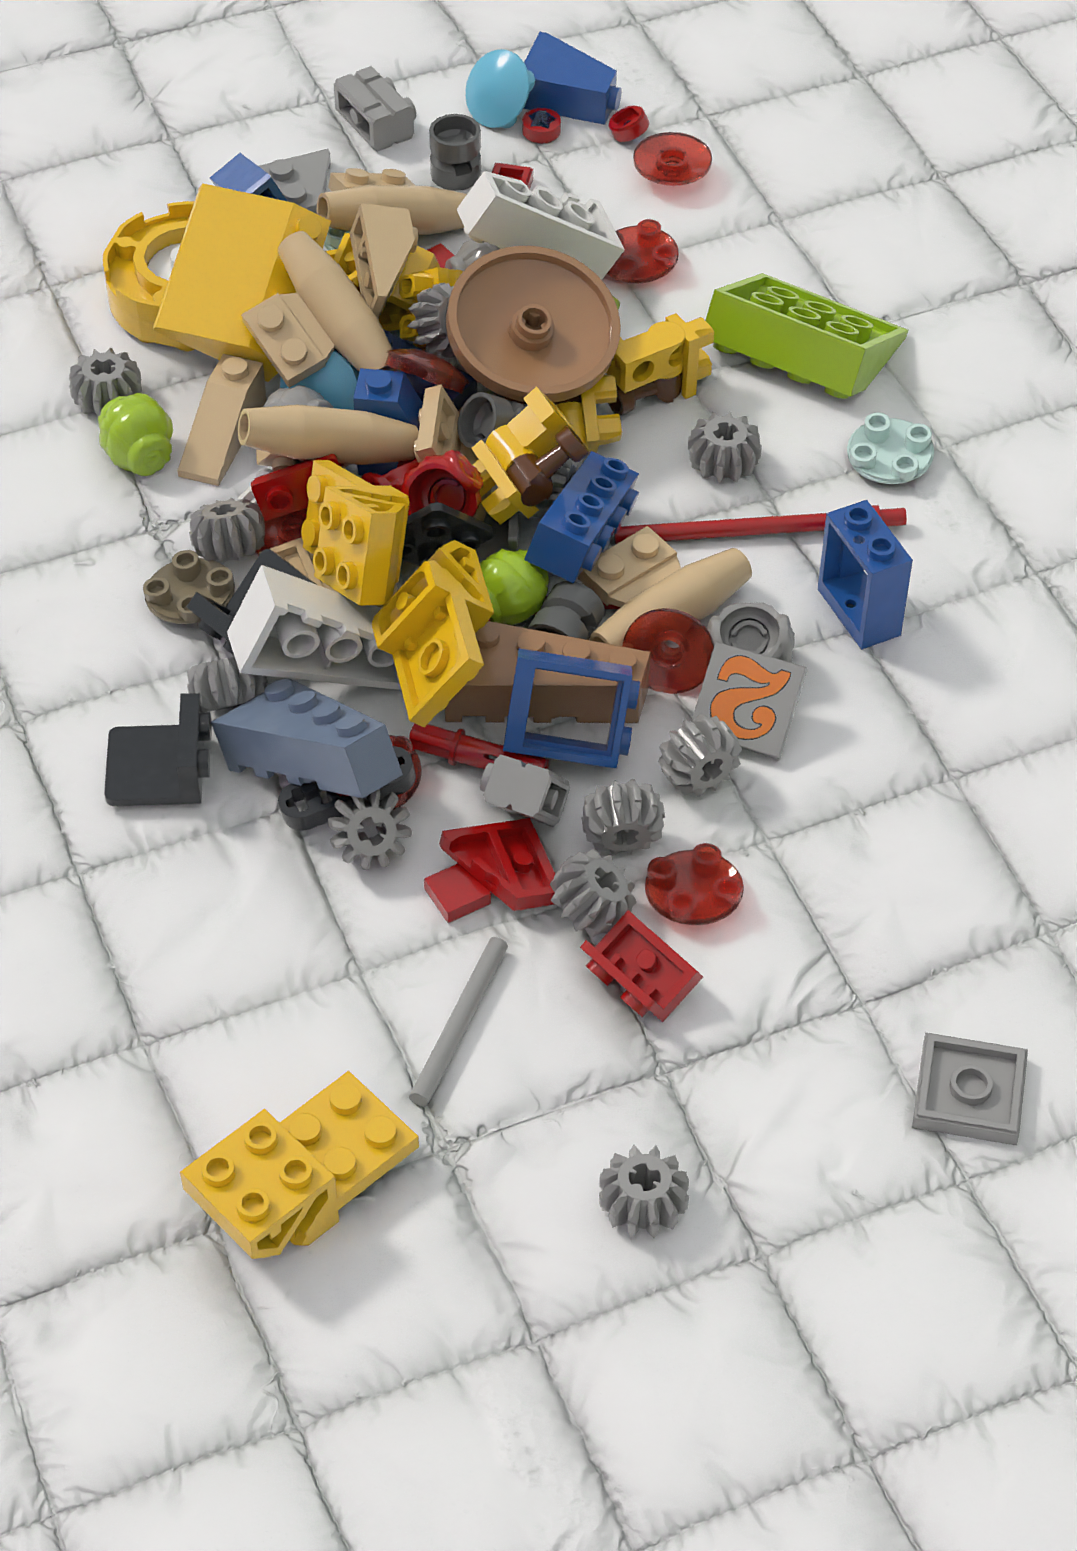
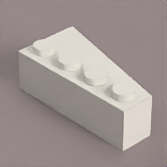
M487 171L481 174L456 209L464 225V232L477 243L483 244L488 242L498 246L500 249L512 246H538L556 250L580 261L590 268L601 280L625 250L600 201L589 199L584 205L578 203L580 199L577 195L567 192L561 198H557L548 187L537 185L531 191L521 180Z

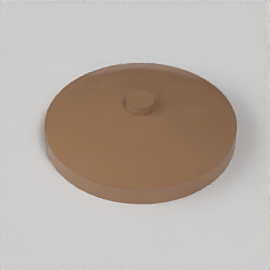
M538 246L502 248L475 260L463 271L456 281L446 313L448 340L462 367L476 381L491 391L525 402L523 398L536 386L553 403L564 401L586 392L606 374L611 366L620 339L621 326L618 308L604 282L590 268L575 258L556 250Z

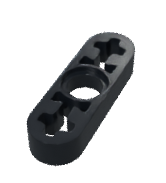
M393 746L403 775L380 788L379 802L390 792L395 793L397 796L407 792L416 780V772L411 755L401 747ZM316 781L304 783L301 786L289 784L281 791L278 798V805L285 823L290 828L299 831L309 830L328 823V819L332 817H343L344 815L335 807L337 800L344 801L350 807L355 802L351 796L341 797L334 792L325 791L329 802L324 804L319 792L325 790H320ZM305 800L308 809L299 812L296 803Z

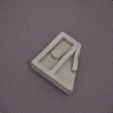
M329 149L259 165L260 168L272 177L288 202L295 203L316 213L318 197L321 193L326 192L327 171L331 166Z

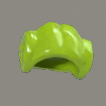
M142 393L118 396L102 408L101 414L98 416L100 429L99 444L114 465L140 476H150L161 470L171 460L172 420L154 398Z
M501 549L480 562L494 614L490 617V622L507 625L518 624L527 620L541 609L548 592V571L524 560L528 550L519 549L514 552Z

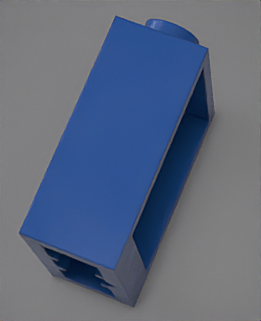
M867 499L826 513L817 588L861 650L901 636L913 559ZM847 604H852V605H854L855 607L850 608V607H847L846 605H847Z
M519 648L503 751L617 769L619 755L628 756L632 727L624 726L627 708L636 710L640 681L632 680V666ZM535 669L617 682L607 744L525 732Z

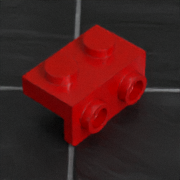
M335 454L314 459L330 460L345 469L344 463H339ZM307 460L254 478L255 480L251 482V490L265 522L308 507L307 482L312 475L313 460Z
M629 910L595 947L587 940L580 946L592 958L586 967L607 986L614 979L626 989L620 998L642 1018L650 1010L659 1020L664 1022L703 978L694 967Z

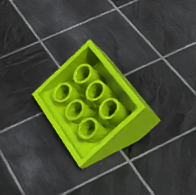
M764 273L714 289L705 320L714 330L713 347L729 354L742 353L749 356L750 362L756 366L767 369L777 367L787 371V377L791 380L809 384L812 381L824 386V391L827 394L842 399H847L866 390L906 339L909 331L906 328Z

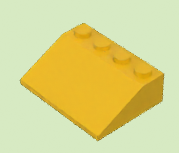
M202 183L199 187L152 330L217 360H220L223 354L261 362L264 367L265 381L269 382L278 372L244 325L241 314L277 293L279 295L297 293L278 254V247L289 235L298 231H305L323 249L331 221L292 202Z

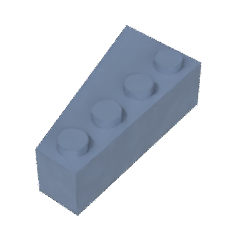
M290 678L277 680L269 684L265 688L264 693L211 721L229 771L241 773L246 767L253 768L256 776L267 779L271 778L275 773L284 774L288 783L301 786L304 783L316 781L320 790L359 798L368 796L403 775L384 723Z

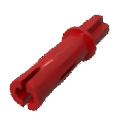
M414 723L409 734L410 748L448 759L449 765L452 766L459 762L485 770L488 763L494 764L495 761L490 759L489 755L499 757L501 754L526 764L529 763L545 769L549 768L550 760L547 758L503 751V745L468 736L465 734V730L461 728L454 732L430 724L422 727Z

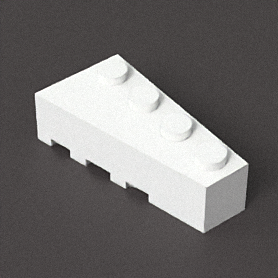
M261 565L227 631L240 673L401 690L393 655L378 649L371 623L373 617L381 609L380 607L374 605L359 606L341 593Z

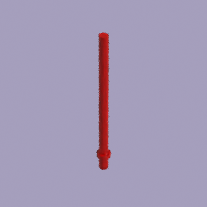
M871 505L887 527L906 525L907 515L905 508L880 509L879 505ZM826 513L621 526L617 534H614L615 544H618L646 526L651 528L664 541L824 531Z

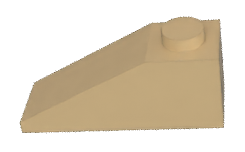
M361 203L350 231V238L361 296L379 319L404 269L410 252L414 253L417 248L418 230L412 226L409 209Z
M227 354L222 355L206 383L178 467V477L216 486L220 485L242 446L238 439V422L242 410L264 407L267 401L263 363Z

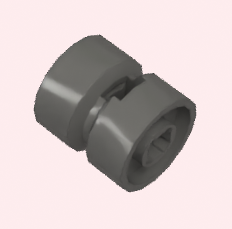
M448 114L437 118L431 123L429 128L430 174L432 181L441 188L454 191L465 190L474 186L481 176V129L479 123L474 118L462 114Z
M479 392L473 394L466 400L460 410L458 418L460 441L467 448H472L480 440L486 442L488 436L495 429L507 425L527 405L488 393Z
M561 581L553 586L541 610L537 612L527 629L589 640L591 634L597 629L605 615L604 604L600 597L587 586L578 582Z

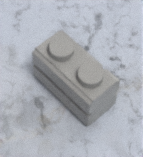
M372 66L356 71L354 76L348 74L336 79L334 83L335 109L374 150L378 152L392 146L393 142L398 144L413 137L414 120L417 116L415 106L410 98H403L396 91L395 85L389 77L383 78Z
M501 754L498 758H495L494 764L488 763L480 783V790L484 791L485 802L507 812L553 827L560 821L571 788L568 780L548 769L529 763L526 764Z

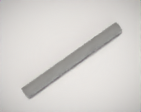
M491 937L409 1095V1099L414 1104L421 1107H426L429 1104L508 948L507 943L503 939Z

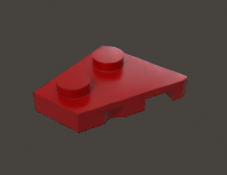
M530 818L442 831L439 842L441 849L513 911L556 905L551 901L555 892L550 886L555 872Z

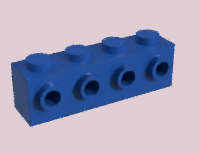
M591 451L538 523L524 560L571 583L577 580L583 569L591 572L600 553H604L613 533L617 534L625 516H629L640 492L634 490L633 487L639 473L629 469L619 459L606 458Z

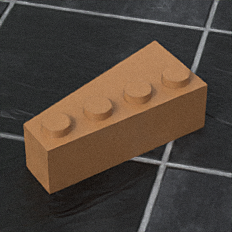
M488 621L483 628L475 633L484 666L479 670L475 678L468 681L449 701L445 708V722H462V716H485V722L505 723V716H508L518 649L520 648L632 666V680L640 681L636 710L627 708L625 723H638L649 689L651 652ZM535 669L528 717H533V723H552V719L558 717H575L577 723H610L617 682Z

